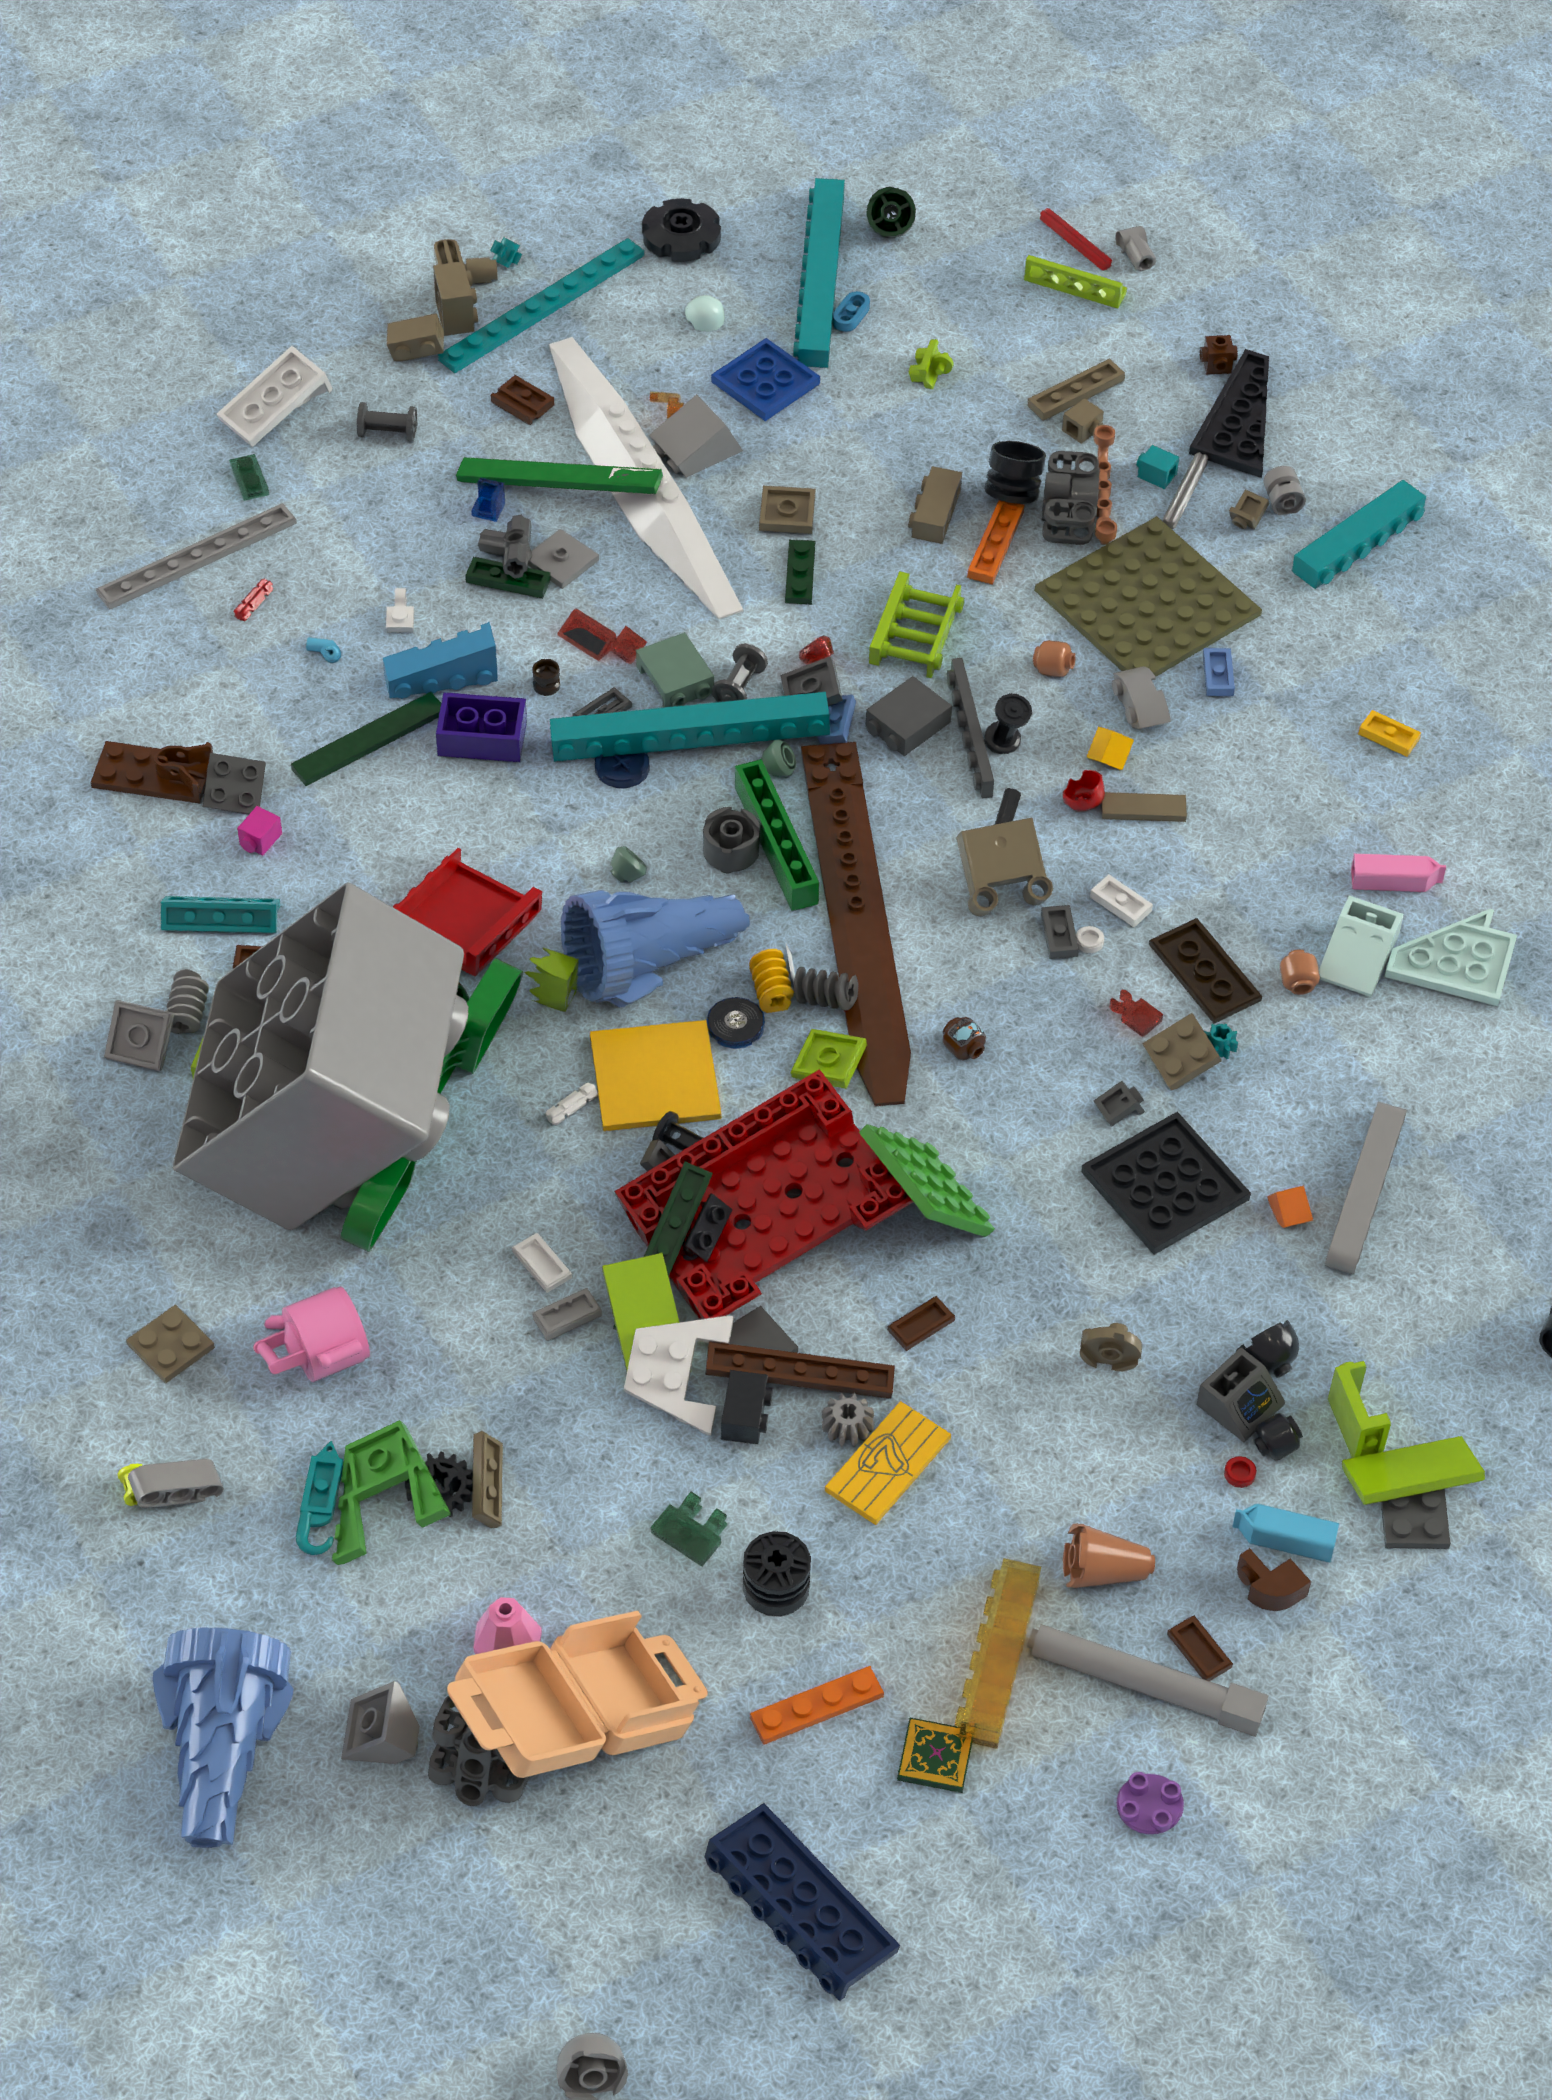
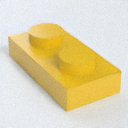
M1372 710L1359 727L1358 735L1408 757L1419 742L1421 732Z

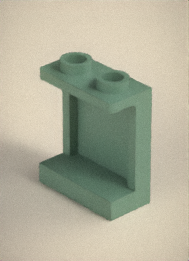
M685 632L636 650V667L641 674L646 672L662 696L663 708L684 706L687 702L695 699H705L712 694L714 675Z

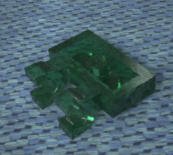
M691 1491L678 1509L669 1504L650 1528L653 1535L703 1567L721 1545L719 1534L728 1525L725 1522L727 1515L716 1508L707 1522L701 1525L693 1519L702 1509V1506L699 1505L701 1497Z

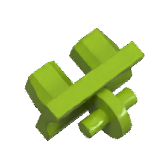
M931 339L927 348H917L915 353L917 365H911L908 371L912 382H923L924 387L928 389L934 388L938 375L951 372L954 366V362L948 353L944 352L941 354L939 352L938 339Z

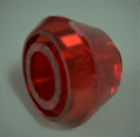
M823 635L799 651V659L808 665L833 655L834 650L830 637Z

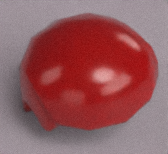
M1084 770L1079 780L1070 778L1067 788L1063 791L1064 803L1078 812L1098 807L1105 797L1103 777L1099 772L1093 770Z

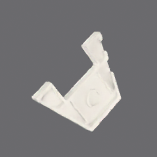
M722 1316L636 1329L624 1392L658 1410H663L676 1417L680 1422L689 1424L706 1435H711L716 1415V1406L685 1401L696 1342L709 1343L711 1341L729 1344L734 1317Z

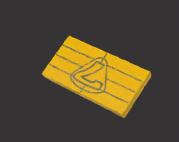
M900 1401L825 1486V1492L874 1525H877L949 1442L951 1433Z

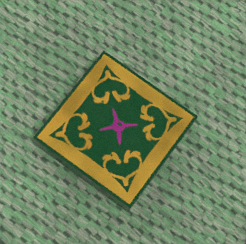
M910 1717L897 1780L963 1793L975 1730Z

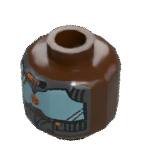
M956 1017L950 1020L944 1027L943 1043L957 1059H976L983 1053L986 1035L971 1018Z

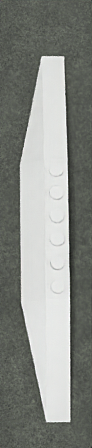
M573 337L549 344L576 436L593 464L662 469L663 478L656 494L611 492L639 539L643 543L645 542L652 549V552L669 566V569L674 574L676 573L684 585L690 591H693L699 597V600L718 619L743 612V608L689 503L624 400Z

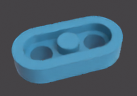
M859 291L847 294L833 313V326L843 332L854 330L870 309L869 296Z

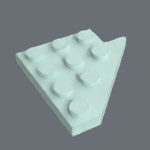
M1488 909L1392 948L1385 977L1498 1007L1517 935L1489 928L1494 910Z

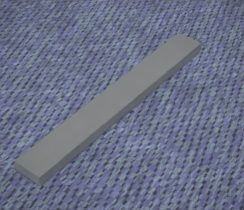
M281 503L96 588V593L111 610L297 524L296 518Z

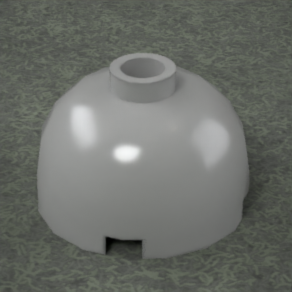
M585 2033L572 2038L562 2048L558 2056L556 2074L560 2089L562 2088L565 2091V2096L570 2100H597L592 2094L613 2091L614 2096L619 2093L627 2082L628 2069L622 2050L614 2040L601 2033Z

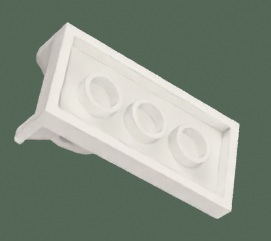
M291 346L217 413L219 420L253 447L295 408L305 404L313 397L325 392L330 393L332 386L324 371Z

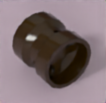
M551 659L537 661L532 667L534 690L536 693L544 696L555 694L560 689V668L558 663Z

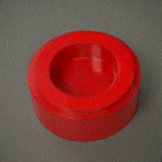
M1237 1456L1231 1458L1226 1463L1224 1476L1232 1486L1244 1488L1254 1482L1257 1470L1255 1464L1250 1459Z

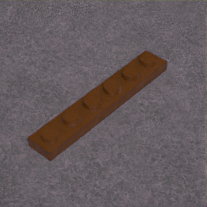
M709 1341L705 1375L729 1378L730 1370L766 1374L768 1375V1383L850 1394L855 1392L858 1395L891 1399L895 1365Z

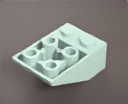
M1349 895L1319 969L1320 980L1372 997L1392 952V948H1394L1398 939L1404 914Z

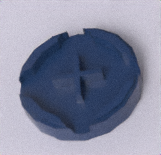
M647 753L616 754L603 757V754L595 758V773L599 780L615 788H630L639 785L647 778L650 771Z

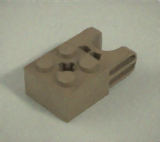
M452 239L439 240L434 244L436 265H433L435 302L444 330V336L474 332V323L478 322L476 307H473L477 303L475 288H470L472 286L471 272L465 270L457 241Z

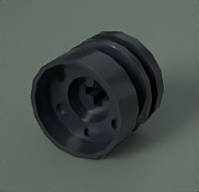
M999 441L994 443L991 447L989 465L992 469L987 472L985 492L995 499L1009 503L1026 504L1037 501L1042 482L1039 475H1042L1046 460L1045 452L1037 446L1019 441Z
M772 1531L759 1535L749 1543L745 1550L743 1560V1593L746 1601L756 1611L767 1616L781 1617L794 1613L804 1605L808 1598L811 1556L807 1546L798 1537L787 1532Z

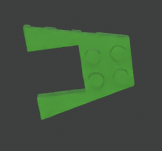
M400 1420L345 1446L341 1479L344 1483V1493L339 1497L338 1508L341 1510L340 1524L336 1525L335 1539L338 1541L337 1552L332 1555V1561L337 1565L348 1563L367 1554L359 1502L408 1479L410 1481L415 1519L422 1528L450 1515V1511L407 1426Z

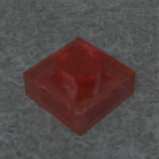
M625 626L608 649L626 663L632 664L636 659V650L643 648L647 641Z

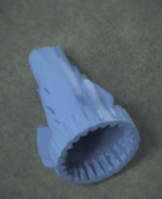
M597 890L572 895L565 901L561 915V942L565 955L579 959L577 989L580 994L582 993L583 997L589 999V1001H595L596 1003L610 1001L620 1008L634 1003L653 992L657 987L663 986V979L652 973L654 970L680 961L681 958L704 954L703 949L732 942L738 937V932H743L750 926V918L745 913L741 902L736 899L735 894L713 898L712 895H706L690 899L650 898L632 892H616L611 896L604 890Z
M203 1627L180 1630L168 1637L164 1663L153 1672L154 1693L162 1718L163 1728L174 1730L177 1727L175 1746H180L177 1771L180 1786L178 1806L183 1807L181 1837L185 1838V1841L190 1843L192 1847L212 1848L220 1847L222 1844L233 1845L238 1800L243 1793L247 1771H253L256 1740L269 1741L293 1696L294 1689L288 1682L291 1649L278 1639L251 1631L228 1628Z

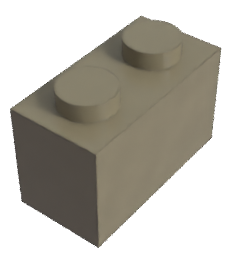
M437 313L387 323V347L394 361H407L444 353V330Z

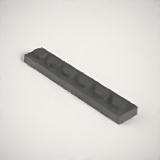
M953 658L951 660V670H947V683L949 687L953 686L954 688L952 691L953 706L959 707L957 722L959 727H964L962 732L963 746L970 750L967 753L969 768H974L975 773H973L974 789H980L982 799L992 798L994 778L963 658Z

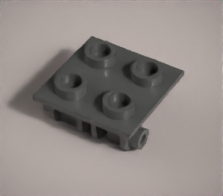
M210 753L202 807L250 814L256 806L260 807L266 762Z

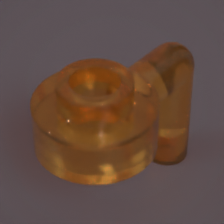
M650 391V402L668 403L667 419L684 406V403H680L681 396L678 393Z

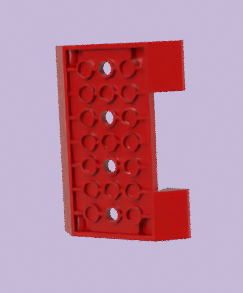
M820 1069L614 1191L633 1228L648 1247L684 1162L686 1161L713 1173L684 1241L687 1240L695 1225V1221L702 1209V1203L707 1201L710 1193L714 1194L733 1210L708 1261L705 1262L700 1257L691 1261L685 1260L683 1258L685 1254L682 1252L683 1247H681L669 1275L670 1280L699 1320L726 1316L762 1294L755 1284L756 1282L852 1224L867 1231L913 1203L909 1195L860 1135V1130L854 1124L851 1109ZM843 1158L853 1160L852 1165L846 1168L840 1167L837 1164ZM791 1189H800L802 1191V1194L797 1198L786 1196ZM745 1219L751 1222L750 1226L746 1229H737L735 1227V1224L740 1220Z

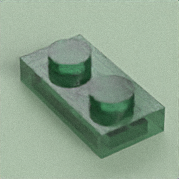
M255 454L229 460L244 501L269 495L268 486Z

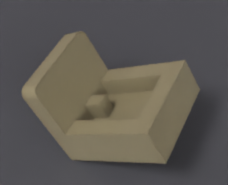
M1245 489L1236 507H1231L1229 510L1232 523L1241 529H1246L1247 526L1255 529L1270 504L1269 500Z

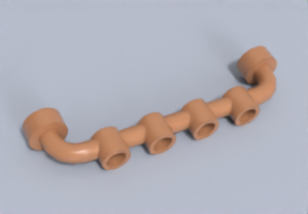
M1100 425L1094 431V442L1098 445L1100 468L1097 517L1099 518L1096 522L1095 536L1102 545H1107L1110 541L1114 540L1117 533V524L1109 518L1112 508V502L1109 499L1112 484L1108 480L1111 473V464L1108 462V448L1115 440V430L1109 425Z

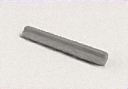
M1199 452L1194 455L1163 517V522L1171 529L1176 528L1207 465L1208 456L1206 454L1202 455Z

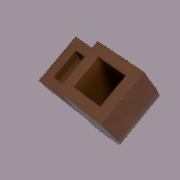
M1250 1548L1239 1556L1237 1574L1246 1586L1250 1585L1247 1599L1255 1606L1269 1611H1280L1290 1608L1308 1596L1311 1580L1291 1558L1270 1571Z

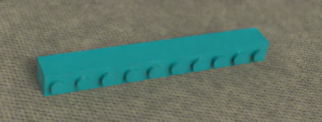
M815 178L814 188L809 189V203H813V205L808 204L807 220L811 221H806L805 236L809 238L804 239V253H808V255H803L802 270H806V272H801L800 287H804V289H799L798 304L803 306H798L797 322H801V324H796L795 339L799 340V342L794 341L793 357H798V361L807 367L828 368L845 190V180Z
M826 692L552 718L550 719L553 759L555 762L596 758L603 754V757L616 754L627 755L830 735V720Z

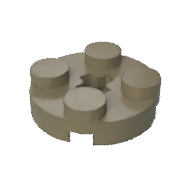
M1112 1323L1109 1327L1083 1330L1079 1354L1085 1363L1094 1368H1097V1363L1112 1365V1370L1123 1372L1131 1370L1138 1365V1359H1141L1143 1344L1136 1335L1128 1332L1126 1325Z

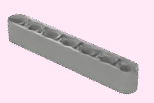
M1377 1102L1330 1244L1325 1266L1355 1274L1356 1265L1359 1262L1371 1219L1374 1216L1378 1198L1386 1179V1173L1393 1157L1394 1148H1396L1401 1127L1405 1120L1406 1109Z

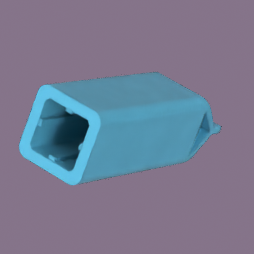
M1254 1504L1244 1510L1236 1509L1232 1527L1238 1528L1250 1544L1330 1563L1339 1523L1262 1504Z

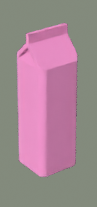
M1354 853L1351 865L1352 889L1426 892L1436 883H1443L1446 865H1440L1429 856Z

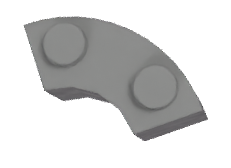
M1143 666L1113 673L1112 689L1114 695L1118 696L1126 708V719L1132 725V728L1142 729L1171 722L1163 691L1156 690L1152 680H1156V677L1149 668Z

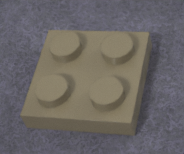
M763 485L759 531L812 534L816 489Z
M1193 1013L1142 1043L1171 1091L1181 1087L1222 1061Z
M176 1304L126 1339L127 1345L165 1384L215 1348L214 1342Z

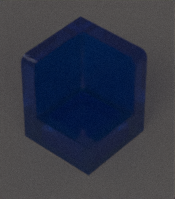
M479 478L478 498L471 510V515L497 522L505 506L504 483Z

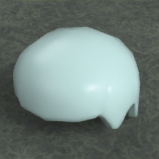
M710 295L695 297L688 302L685 308L686 320L688 323L691 322L696 330L710 332L719 329L724 324L725 314L723 305L718 299Z

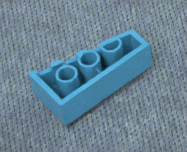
M490 622L480 625L481 629L471 633L468 630L458 632V637L442 642L441 638L431 641V644L423 649L413 647L383 657L384 676L389 698L398 697L403 699L410 695L427 694L430 691L435 693L446 689L459 690L465 686L488 685L491 682L498 681L496 644Z

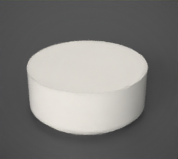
M1086 926L1079 929L1076 933L1078 948L1082 952L1095 953L1102 949L1104 934L1100 929Z

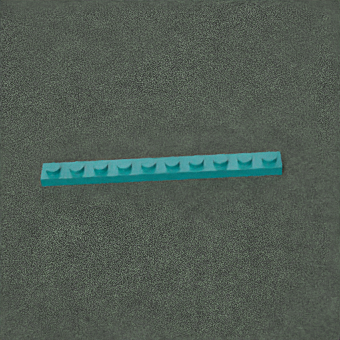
M626 238L449 347L444 353L438 354V361L453 373H457L645 256V250L629 238Z

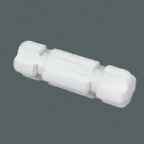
M585 1083L579 1088V1092L575 1090L558 1102V1107L553 1106L545 1113L548 1121L558 1125L565 1120L564 1116H571L585 1106L587 1100L591 1102L598 1096L596 1087L593 1084Z

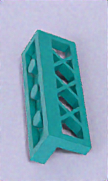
M165 896L161 901V930L276 933L277 911L280 908V899Z

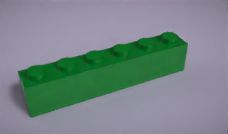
M762 759L736 765L735 790L744 809L751 812L759 822L760 844L791 911L819 904V880Z

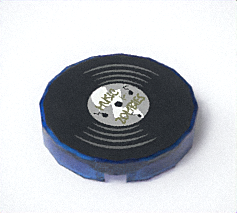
M740 997L725 998L717 1002L709 1010L707 1016L708 1033L711 1038L713 1037L723 1047L733 1049L746 1048L752 1045V1042L757 1039L759 1040L763 1035L765 1028L764 1013L756 1003L749 999Z

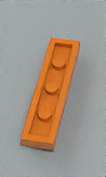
M998 501L969 566L967 578L993 585L1023 516L1025 505Z
M868 1666L751 1712L750 1719L763 1745L883 1698L884 1691L871 1666Z

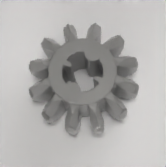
M841 1392L838 1400L830 1398L828 1407H824L822 1410L823 1432H828L830 1441L839 1437L841 1447L845 1444L846 1440H850L851 1444L855 1447L858 1443V1438L865 1441L868 1438L869 1432H872L874 1429V1410L872 1407H868L866 1398L857 1401L855 1392L850 1398H846Z

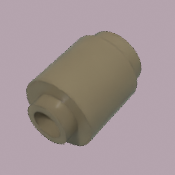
M490 257L466 259L464 266L466 271L471 272L472 284L492 283L491 280H498L496 259L490 260Z

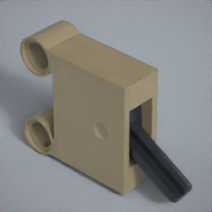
M1013 788L1005 789L994 825L961 831L956 837L970 895L968 908L976 916L988 915L997 905L998 895L993 887L1027 881L1022 894L1024 900L1030 905L1043 904L1053 891L1052 882L1046 877L1033 818L1013 821L1021 797V792ZM1032 885L1040 886L1044 891V895L1042 897L1036 896L1032 892ZM977 896L986 897L989 901V907L980 906L977 902Z

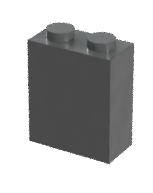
M912 676L866 709L865 726L871 735L879 736L884 740L890 750L898 751L903 756H906L951 723L952 705Z

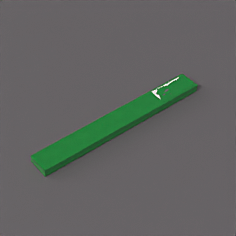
M464 457L456 473L457 481L465 483L656 494L663 478L662 469Z

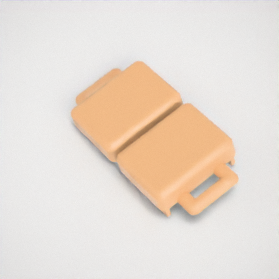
M639 1611L570 1625L562 1636H558L550 1648L543 1642L534 1641L468 1656L456 1673L455 1681L449 1683L447 1687L448 1695L480 1746L485 1750L497 1749L512 1774L519 1778L590 1762L596 1758L601 1749L608 1755H618L681 1739L693 1722V1712L699 1705L698 1700L704 1699L708 1695V1691L673 1638L668 1635H659L646 1639L642 1637L636 1628L637 1623L642 1617ZM664 1654L684 1685L675 1687L655 1655Z

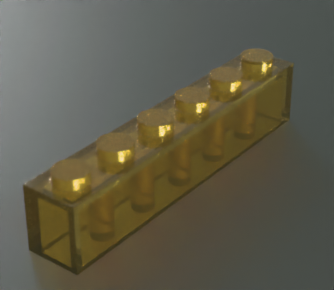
M1003 1558L1001 1570L994 1569L990 1587L995 1589L994 1597L987 1596L983 1614L988 1616L987 1624L980 1623L976 1642L981 1643L979 1652L973 1651L969 1670L974 1671L973 1678H966L962 1698L967 1699L965 1707L959 1706L956 1715L955 1726L960 1727L959 1738L973 1741L972 1743L998 1749L1038 1590L1042 1568L1040 1566Z

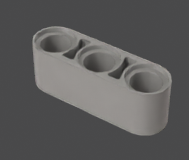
M210 1459L147 1464L133 1469L128 1474V1480L137 1504L142 1508L206 1501V1497L212 1495L220 1496L224 1490L214 1462Z

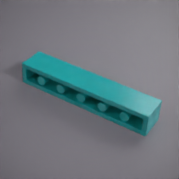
M1401 480L1294 555L1292 572L1314 589L1322 584H1329L1334 575L1340 571H1347L1354 561L1367 557L1371 549L1377 545L1379 547L1383 546L1391 535L1401 533L1411 521H1418L1425 512L1426 496L1405 480Z

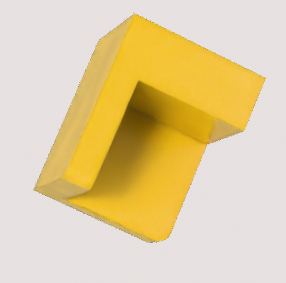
M1098 726L1087 758L1122 770L1134 739Z

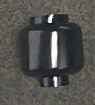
M1278 1413L1257 1425L1256 1433L1258 1438L1254 1439V1443L1262 1456L1269 1454L1272 1459L1280 1460L1299 1449V1439L1303 1435L1291 1415L1286 1417Z

